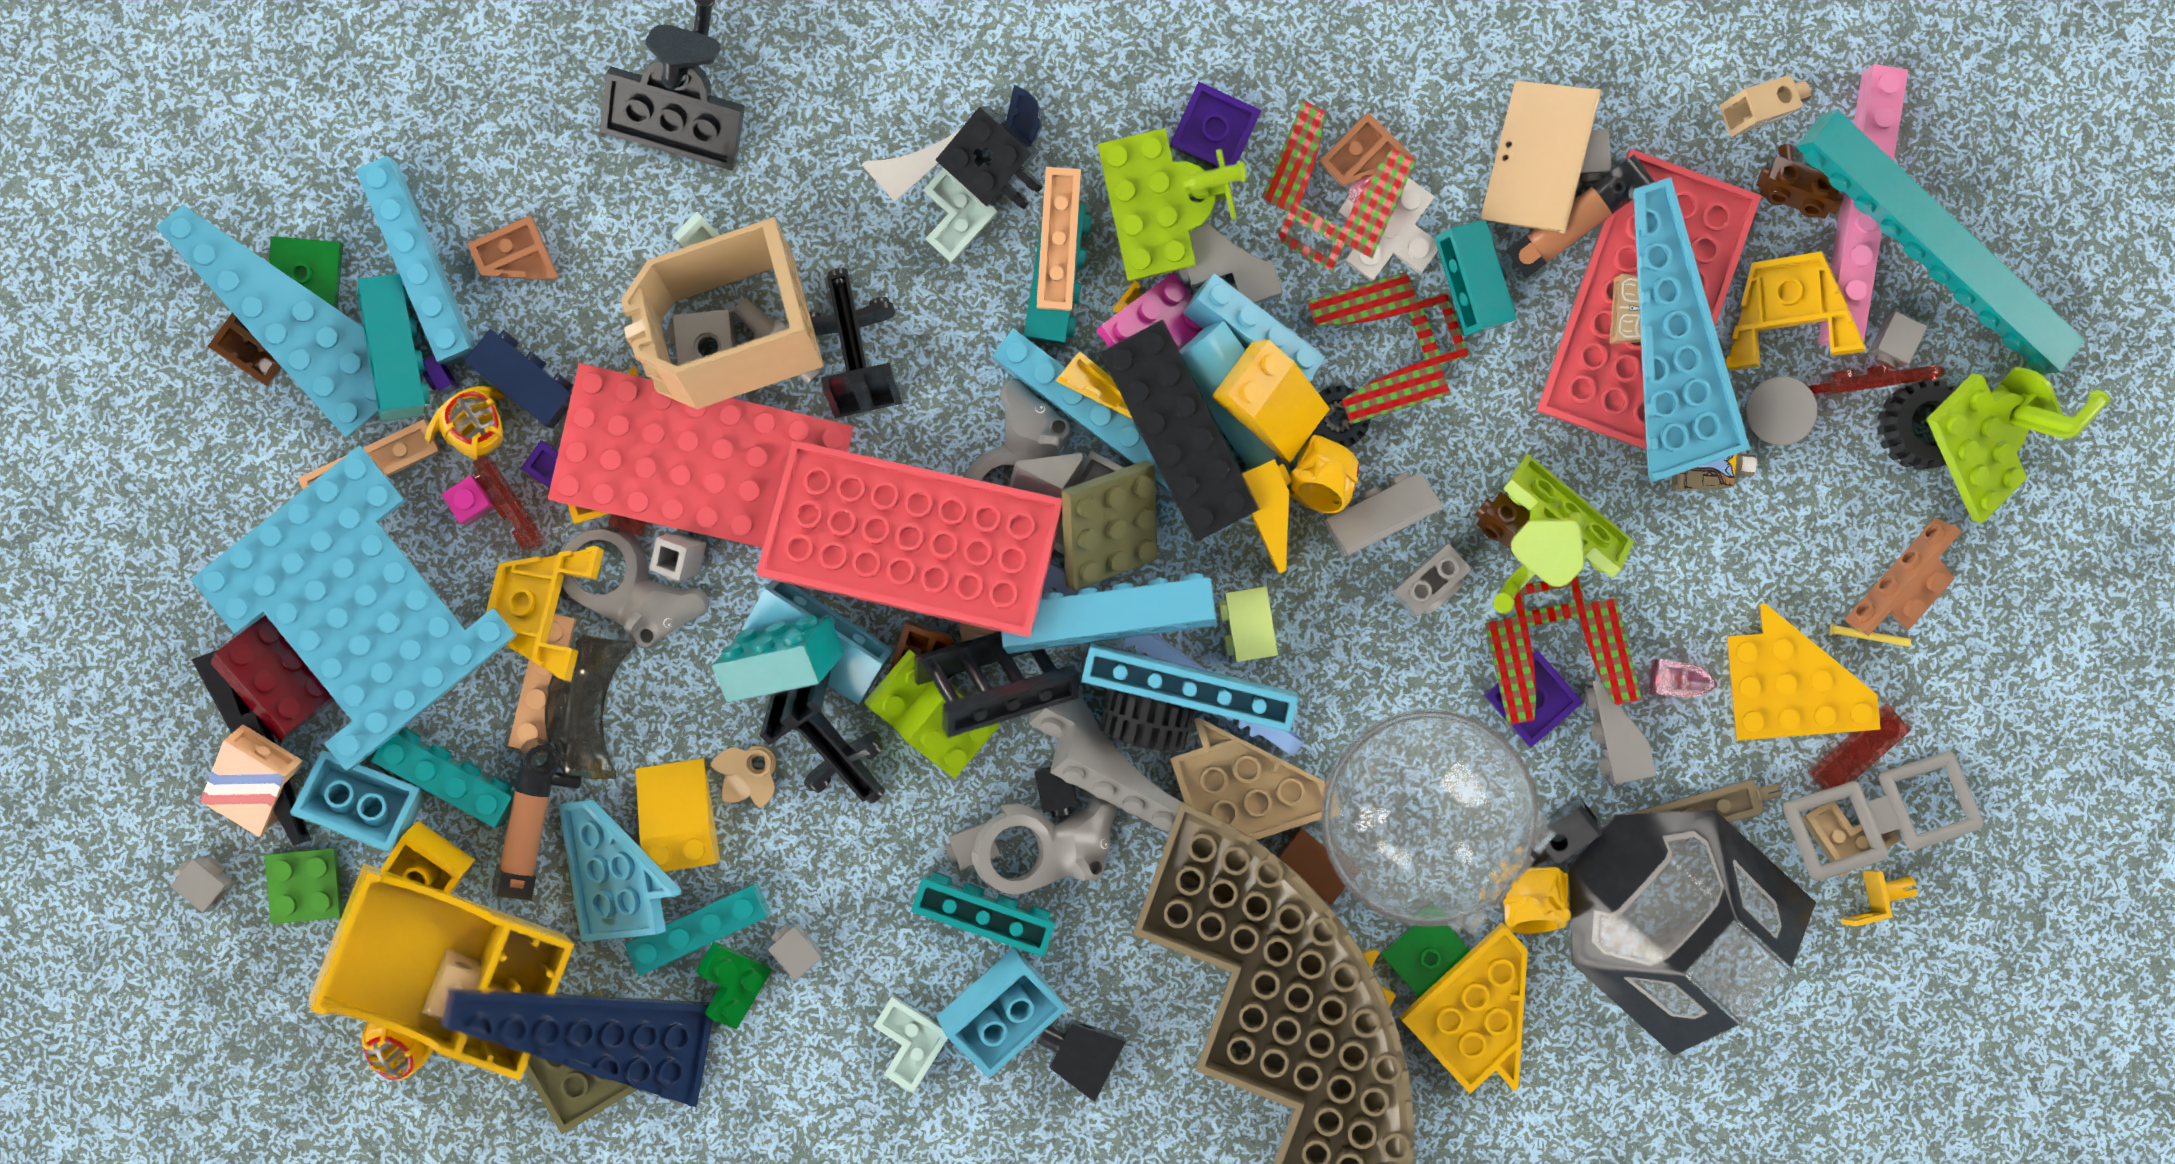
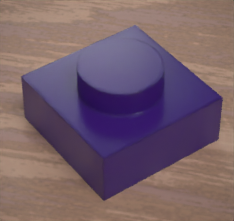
M434 354L423 360V365L426 369L423 372V376L432 390L437 389L439 392L449 394L459 388L449 368L438 363Z
M540 440L521 469L550 489L558 451Z

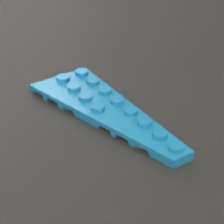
M1671 177L1633 189L1647 468L1649 480L1653 482L1750 449Z
M184 205L156 226L157 230L346 439L351 437L379 413L363 326ZM425 370L419 371L420 378L423 377Z

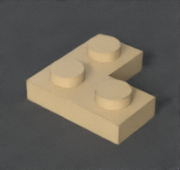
M1836 802L1819 806L1802 817L1805 826L1830 862L1871 849L1861 823L1852 827ZM1896 832L1882 836L1887 849L1901 840ZM1849 872L1839 874V876H1840V877H1843L1844 875L1848 874Z

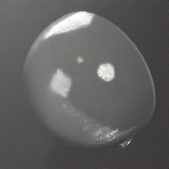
M1421 708L1402 711L1382 718L1361 731L1350 741L1336 759L1328 775L1321 802V828L1328 856L1336 873L1354 896L1375 912L1398 922L1419 926L1449 925L1458 933L1464 928L1474 935L1489 916L1483 908L1489 906L1494 910L1510 891L1514 881L1517 882L1535 860L1530 856L1531 850L1534 849L1540 854L1555 836V833L1546 827L1550 820L1539 811L1538 796L1532 776L1513 746L1498 732L1481 721L1444 709Z

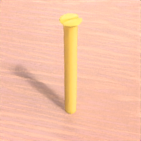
M1833 622L1830 625V636L1837 634L1909 647L1911 644L1910 638L1872 632L1868 636L1853 628L1836 626Z

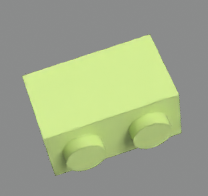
M1267 586L1224 593V601H1219L1221 621H1228L1230 635L1224 636L1227 656L1234 655L1235 662L1278 656Z

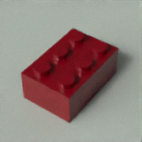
M266 615L216 651L211 660L212 666L280 742L335 700Z

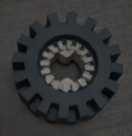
M1333 385L1318 393L1330 409L1312 434L1325 437L1344 447H1350L1361 440L1368 431L1371 419L1351 425L1348 419V421L1341 423V427H1336L1329 421V414L1335 413L1336 408L1345 410L1342 399L1356 391V389L1347 388L1346 385Z

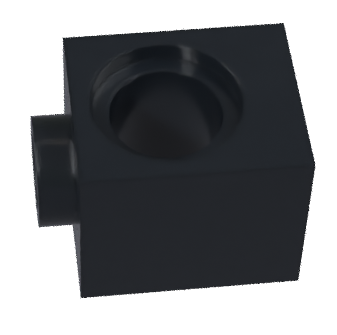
M1051 767L1035 770L1034 773L1043 813L1051 812L1052 818L1071 814V807L1078 805L1074 784H1069L1062 778L1050 773Z

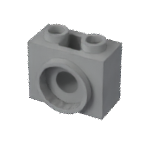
M729 309L673 315V324L668 325L671 346L676 345L677 359H672V364L675 366L703 358L702 346L709 340L717 341V353L737 346L734 317Z
M1449 543L1444 544L1395 585L1390 592L1412 617H1418L1424 612L1429 615L1464 585L1462 578L1472 569Z

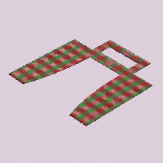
M1302 100L1261 198L1287 211L1278 233L1282 244L1333 272L1345 244L1373 258L1416 160L1393 148L1362 190L1344 227L1341 228L1300 205L1316 161L1326 112ZM1294 220L1335 242L1329 258L1288 235Z
M1403 272L1307 300L1315 325L1362 323L1409 312L1424 353L1425 361L1380 377L1342 399L1350 425L1451 395L1441 365L1469 357L1447 293L1417 301L1408 273ZM1437 305L1441 307L1456 350L1440 354L1424 311V309Z
M1578 574L1570 583L1561 587L1551 586L1545 581L1525 584L1514 598L1516 617L1485 623L1508 725L1535 720V669L1528 627L1576 617L1580 618L1591 657L1614 704L1619 705L1642 700L1617 598L1585 604ZM1571 586L1573 603L1525 612L1522 595Z

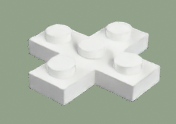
M1408 178L1373 258L1353 249L1344 262L1370 281H1373L1393 254L1421 274L1438 252L1435 239L1414 224L1435 196ZM1360 184L1355 187L1337 212L1346 221L1364 189Z

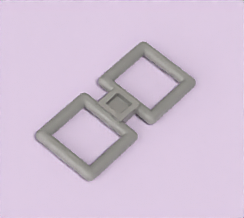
M1946 751L1881 772L1878 780L1885 796L1868 802L1860 784L1856 781H1851L1784 803V814L1811 879L1821 881L1887 859L1888 850L1882 836L1899 830L1907 848L1910 850L1921 849L1980 830L1984 826V821L1955 754ZM1945 767L1967 819L1917 834L1895 782ZM1850 797L1871 849L1821 865L1800 812Z

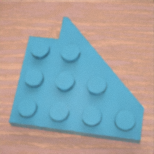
M593 799L559 804L581 942L656 935L666 932L660 898L681 895V889Z

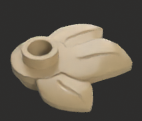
M761 745L753 746L747 750L732 747L719 753L710 765L714 770L727 775L722 787L723 802H740L750 796L752 801L759 808H762L773 797L775 784L772 774L776 768V757L769 748ZM756 756L764 758L765 766L763 769H756L754 767L753 760Z

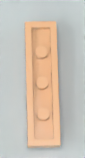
M1046 167L1037 309L1072 311L1081 169Z
M425 419L363 447L387 477L442 452L436 438L433 439L431 444L425 440L429 425ZM344 457L299 477L298 480L302 489H305Z
M554 614L547 644L570 648L577 619ZM530 659L508 746L521 749L527 741L534 738L548 740L562 679L530 661ZM539 751L537 753L544 754V751Z

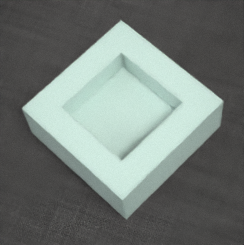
M696 212L673 237L683 247H687L717 237L720 234Z

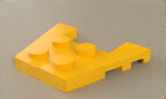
M1822 251L1751 263L1740 305L1742 306L1738 326L1734 328L1732 336L1734 341L1730 356L1727 355L1725 363L1727 370L1735 371L1761 367L1759 331L1828 321L1830 353L1833 356L1866 351L1865 343L1827 258Z
M597 546L586 547V550L576 552L570 550L558 552V555L542 558L536 556L498 563L486 613L490 609L495 608L516 633L517 637L506 646L553 673L558 678L571 682L579 651L572 648L547 644L564 576L597 580L604 550Z

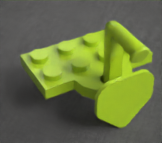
M1166 128L1097 144L1128 282L1197 266L1189 232L1201 227L1211 217L1216 201L1227 199L1232 221L1238 220L1230 182L1239 180L1245 182L1247 179L1246 167L1242 161H1238L1236 165L1226 166L1222 149L1216 150L1220 168L1205 172L1200 166L1187 161L1173 162Z
M2014 367L1992 392H1990L1983 375L1972 373L1926 420L1972 521L1983 524L2027 479L2017 452L2024 444L2029 430L2061 439L2076 437L2094 420L2105 406L2109 405L2111 399L2106 392L2093 390L2089 394L2088 402L2073 417L2063 415L2050 382L2043 375L2033 370Z
M1526 453L1518 462L1503 488L1514 503L1524 506L1530 511V520L1516 533L1511 542L1512 553L1522 564L1505 581L1499 594L1493 599L1494 609L1502 614L1509 613L1513 609L1516 594L1535 574L1551 586H1565L1583 569L1585 557L1589 559L1591 565L1596 570L1606 573L1613 579L1622 569L1634 543L1631 537Z

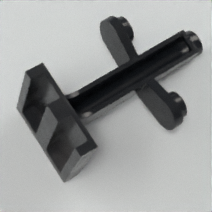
M845 268L830 270L827 274L835 315L821 316L818 312L809 313L816 336L839 333L846 372L821 377L823 391L834 418L902 404L900 390L890 362L868 367L860 331L862 327L892 318L895 315L893 303L889 302L887 297H876L869 301V306L856 310L848 270Z
M831 670L819 684L772 694L760 737L770 745L793 729L804 736L825 760L805 778L804 785L809 791L822 792L830 784V777L837 773L862 802L867 800L872 804L881 798L885 789L860 760L863 757L869 760L873 759L881 752L883 744L881 743L880 735L876 731H871L847 744L821 712Z

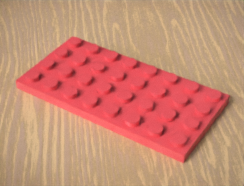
M1630 149L1624 161L1635 154L1655 182L1670 177L1672 179L1713 323L1716 326L1762 195ZM1633 199L1602 222L1536 412L1647 451L1641 342L1609 344L1614 278L1620 274L1638 277Z
M578 363L548 500L763 548L792 440L848 452L854 426L735 398H729L700 409H695L658 393L655 390L652 379Z
M792 440L756 575L779 582L1031 638L1062 516V499Z

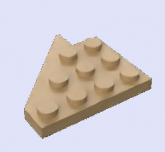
M1199 717L1194 718V722L1202 747L1169 757L1185 804L1225 821L1254 840L1335 815L1325 782L1322 779Z

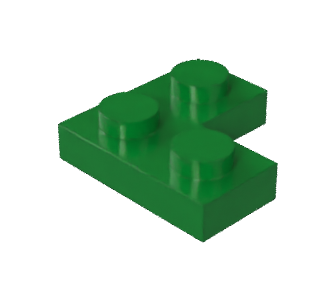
M713 941L696 970L702 978L721 985L707 1007L705 1014L710 1019L737 1030L772 969L759 960Z

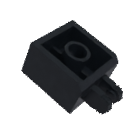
M980 106L936 158V161L986 207L995 205L1005 194L1017 206L1025 209L1029 205L1027 198L1012 186L1017 178L1022 180L1029 189L1037 193L1043 188L1041 182L1026 170V167L1039 152L990 106ZM990 149L992 151V154L989 157H991L993 161L992 163H985L983 160V151Z

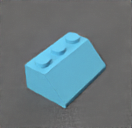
M322 750L290 814L390 853L402 835L412 827L424 802V797L420 788L358 764L350 772L346 771L333 754Z
M1013 947L936 1017L945 1036L990 1079L1068 1008L1037 969Z

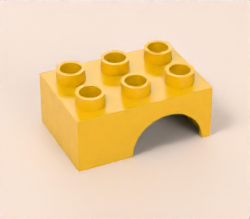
M363 863L309 996L310 1011L324 1016L325 1014H338L370 1022L411 1037L431 1047L438 1054L521 1081L531 1054L448 1029L442 1025V1020L421 1013V1010L446 948L480 960L481 977L476 990L555 994L574 943L564 933Z

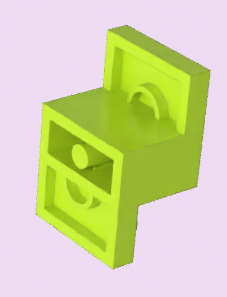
M909 649L864 703L893 726L908 744L955 779L1000 725L996 723L947 738L942 729V705L945 701L933 681L917 686L915 682V656L917 655ZM952 684L959 698L966 697L954 684Z

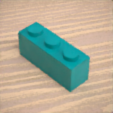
M1486 220L1454 227L1435 236V243L1464 336L1498 328L1517 320L1514 312V302L1509 296L1504 279V270L1499 263L1494 247V238Z

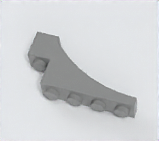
M1207 221L1201 227L1189 232L1197 266L1178 270L1182 283L1189 282L1191 290L1201 287L1215 273L1222 279L1231 277L1232 282L1228 284L1256 305L1281 297L1283 291L1272 259L1263 261L1234 245Z
M1078 690V699L1030 714L1029 725L1058 739L1050 773L1062 778L1069 784H1074L1092 793L1099 799H1104L1122 808L1129 814H1133L1151 823L1156 828L1167 832L1172 829L1181 801L1167 794L1148 780L1119 752L1106 734L1100 730V726L1082 697L1083 690Z

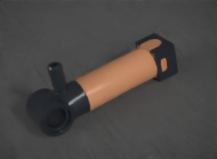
M1634 154L1574 199L1566 233L1534 229L1506 249V253L1527 279L1616 211L1634 199L1633 189L1655 181Z
M541 738L527 741L519 752L520 767L500 865H496L492 889L497 897L532 901L536 882L534 870L551 786L578 789L582 783L580 775L556 772L559 766V756L555 749L546 740ZM539 751L547 752V759L544 764L540 766L531 765V758L535 753Z

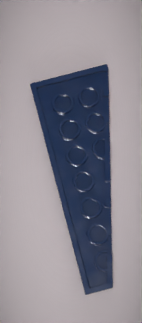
M448 988L442 1025L463 1034L498 1043L516 1051L526 1052L544 1060L554 1061L572 1069L610 1081L613 1080L641 1091L644 1090L669 1100L672 1099L687 1104L691 1107H697L713 1020L705 1014L710 1002Z

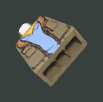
M1737 453L1673 475L1671 491L1734 487L1736 474L1754 476L1757 465L1756 455Z

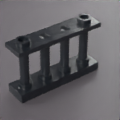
M1001 631L915 656V682L917 686L933 681L945 701L942 705V729L947 738L1078 699L1080 674L1074 664L1057 669L1045 649L1008 654L1003 648ZM1030 652L1043 674L1025 679L1012 657ZM998 662L1011 683L992 688L980 667ZM966 671L978 693L959 698L947 677Z

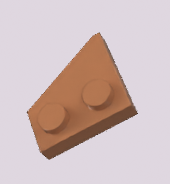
M1367 112L1319 160L1318 164L1342 187H1346L1371 178L1375 170L1393 148L1414 159L1416 158Z
M532 216L523 218L467 243L479 273L483 277L557 280L560 278Z

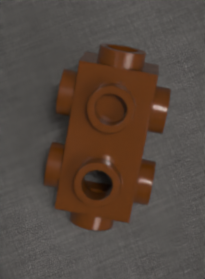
M1780 145L1778 147L1779 156L1776 155L1770 168L1764 166L1760 172L1756 186L1761 187L1759 194L1765 197L1772 205H1787L1798 209L1805 217L1825 219L1829 212L1836 215L1844 195L1840 194L1839 190L1830 184L1829 177L1823 172L1805 166L1802 163L1794 162L1792 145Z
M1500 492L1493 502L1487 498L1475 513V516L1479 518L1476 525L1482 529L1483 533L1488 538L1499 541L1510 550L1512 539L1530 520V513L1527 511V508L1514 503L1507 492L1505 495Z

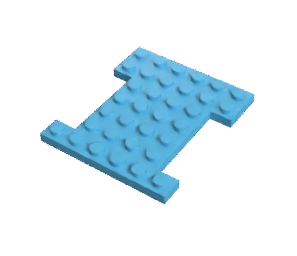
M360 445L190 579L234 634L239 635L264 614L274 624L352 720L324 743L342 767L349 772L517 637L516 633L495 608L490 609L465 629L379 523L404 504L406 499Z

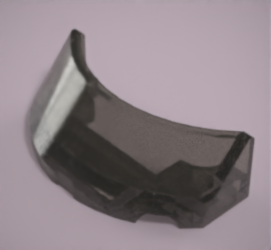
M584 634L575 641L576 646L573 648L579 652L571 682L562 680L553 674L551 676L547 690V703L545 705L547 738L549 743H554L560 758L559 767L563 773L588 779H616L617 771L610 760L604 740V703L609 684L616 669L626 655L636 647V641Z

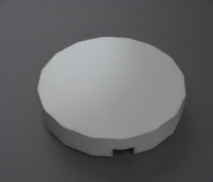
M1775 376L1763 381L1752 391L1747 403V420L1751 430L1761 440L1773 445H1790L1802 440L1813 429L1818 417V402L1813 391L1804 382L1790 376Z

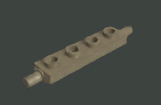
M1747 779L1623 815L1716 810L1730 823L1761 814L1763 811V801L1782 797V791L1778 790L1781 789L1778 782L1759 788L1752 779Z

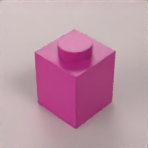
M471 475L441 494L459 524L471 525L498 507L482 480Z

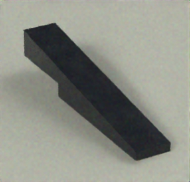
M216 651L191 659L231 734L243 724L277 744L273 733L254 712H250L249 706L212 666L211 660ZM289 779L284 783L273 810L292 845L295 846L311 841L305 821L290 814L297 799Z

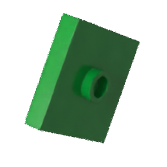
M271 236L269 263L338 309L343 243Z
M1431 908L1380 954L1419 998L1470 950L1438 913Z

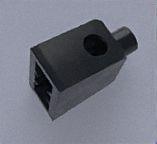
M1578 794L1534 829L1537 841L1524 849L1523 853L1534 867L1539 866L1549 857L1558 865L1603 834L1601 823ZM1556 834L1565 836L1563 840L1558 842L1551 839Z
M1071 1020L1065 1033L1048 1026L1041 1033L1037 1043L1055 1052L1050 1061L1049 1068L1095 1102L1126 1043V1039L1120 1034Z

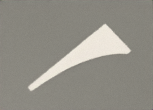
M960 129L949 137L919 151L892 159L865 161L862 166L895 202L938 164L936 158Z

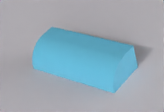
M1224 320L1206 326L1180 352L1218 427L1247 467L1252 470L1271 461L1278 455L1211 397L1245 352V349Z
M772 580L764 588L742 630L754 628L757 632L765 630L770 625L778 622H785L786 625H789L810 615H815L816 618L830 616L845 654L831 669L828 686L859 705L883 670L894 649L795 585Z

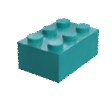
M810 615L798 620L794 624L786 625L785 622H778L770 625L765 630L756 632L754 628L739 632L736 634V639L732 644L721 650L722 654L712 664V668L728 703L819 684L845 653L831 617L816 618L815 615Z

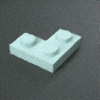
M944 168L923 189V192L947 213V216L925 240L952 264L998 214V211L993 206L986 207Z
M892 995L873 1027L902 1045L884 1075L911 1093H914L948 1038L938 1023Z

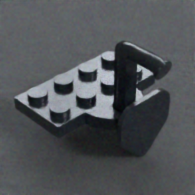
M694 0L696 14L693 31L672 25H658L649 32L645 45L657 58L647 66L643 75L610 66L606 72L600 133L733 171L737 162L745 105L711 95V83L705 71L699 65L713 63L720 53V43L708 36L712 6L715 4V0Z

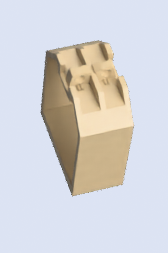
M775 217L647 260L621 298L624 314L626 317L631 316L633 324L624 327L626 339L633 349L636 360L643 364L645 374L653 379L655 390L662 395L695 409H700L824 367L795 259ZM774 268L790 326L789 329L680 366H675L671 363L661 321L674 302Z

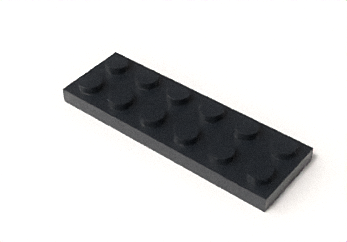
M1160 320L1100 352L1196 542L1260 510L1164 320Z

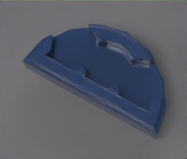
M1014 85L1006 122L1028 142L1033 144L1037 140L1042 128V112L1038 101L1028 90Z

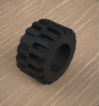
M1925 380L1895 391L1892 394L1893 398L1887 399L1882 406L1886 410L1880 412L1878 420L1883 421V426L1877 427L1878 435L1884 434L1885 440L1881 441L1880 444L1883 449L1890 448L1891 452L1888 456L1892 460L1900 459L1899 465L1906 468L1913 466L1914 470L1932 469L1947 465L1937 442L1930 446L1924 444L1915 436L1912 429V417L1920 405H1926L1936 410L1958 388L1957 386L1947 387L1948 382L1942 380L1936 382Z
M1109 688L1099 728L1106 735L1131 745L1158 751L1176 752L1185 749L1195 709Z

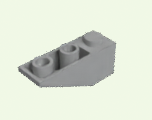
M1598 680L1587 681L1588 689H1584L1583 694L1587 709H1593L1595 723L1591 724V732L1595 744L1600 743L1603 757L1598 758L1602 777L1608 778L1609 783L1616 785L1656 776L1649 741L1621 707L1614 704L1608 692Z

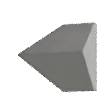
M1081 453L1016 461L1009 485L1011 488L1062 499L1061 491L1072 487L1076 481L1083 456Z

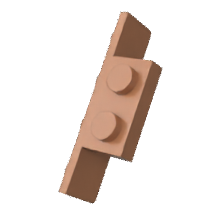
M1934 518L1848 614L1845 622L1869 636L1890 613L1900 626L1910 630L1955 579L1939 557L1958 537L1961 530L1943 520Z

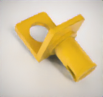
M1869 869L1862 871L1871 911L1841 918V924L1860 926L1893 918L1890 902L1916 897V888L1911 890L1906 888L1915 886L1916 882L1910 875L1885 882L1882 871Z

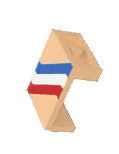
M242 724L223 741L200 802L261 837L278 821L273 811L284 783L299 771L303 760Z

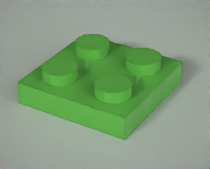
M337 847L264 855L270 924L342 917L343 905Z

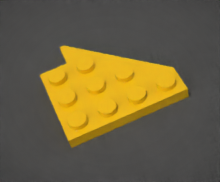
M1759 604L1761 634L1726 636L1737 741L1881 730L1877 694L1767 604Z
M1502 922L1399 1016L1469 1094L1495 1071L1514 1091L1519 1088L1528 950Z

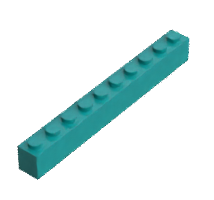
M1838 109L1821 114L1796 146L1804 154L1805 161L1812 167L1820 169L1829 177V182L1834 188L1845 192L1854 200V206L1860 212L1870 215L1879 224V229L1885 235L1895 238L1904 247V252L1910 258L1920 261L1929 270L1928 273L1931 278L1947 286L1953 292V297L1957 302L1973 310L1978 315V321L2000 335L2003 344L2007 348L2018 352L2026 359V364L2031 370L2040 374L2062 372L2085 339Z

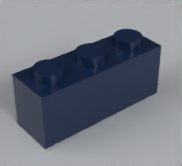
M489 329L464 362L540 423L553 429L568 410L572 394L570 390L573 388V384L558 372L554 377L543 369L547 363L530 351L526 356L516 347L520 342L505 330H502L499 334Z

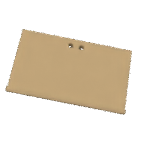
M1515 81L1480 217L1481 221L1486 220V222L1566 233L1601 89Z

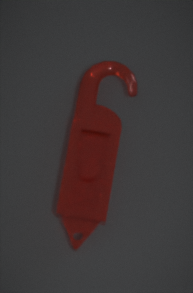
M1888 365L1867 368V375L1854 376L1853 370L1832 373V380L1808 387L1814 394L1824 393L1825 396L1943 377L1946 374V370L1943 366H1924L1889 371Z

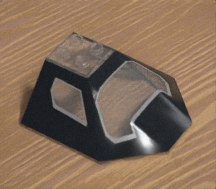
M1699 809V811L1684 812L1660 811L1647 814H1614L1602 827L1603 834L1586 845L1567 865L1570 886L1569 910L1571 912V919L1569 920V927L1571 929L1572 949H1570L1571 963L1674 1056L1741 1025L1792 970L1816 902L1715 809Z

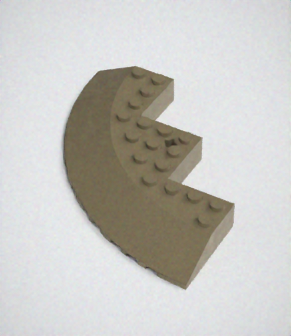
M1181 802L1133 935L1231 972L1198 1060L1196 1071L1293 1108L1272 1164H1413L1414 1117L1410 1079L1397 1026L1383 990L1360 947L1328 904L1297 872L1270 850L1225 821ZM1240 1040L1246 1041L1249 1047H1245L1243 1052L1237 1050V1043L1235 1042Z

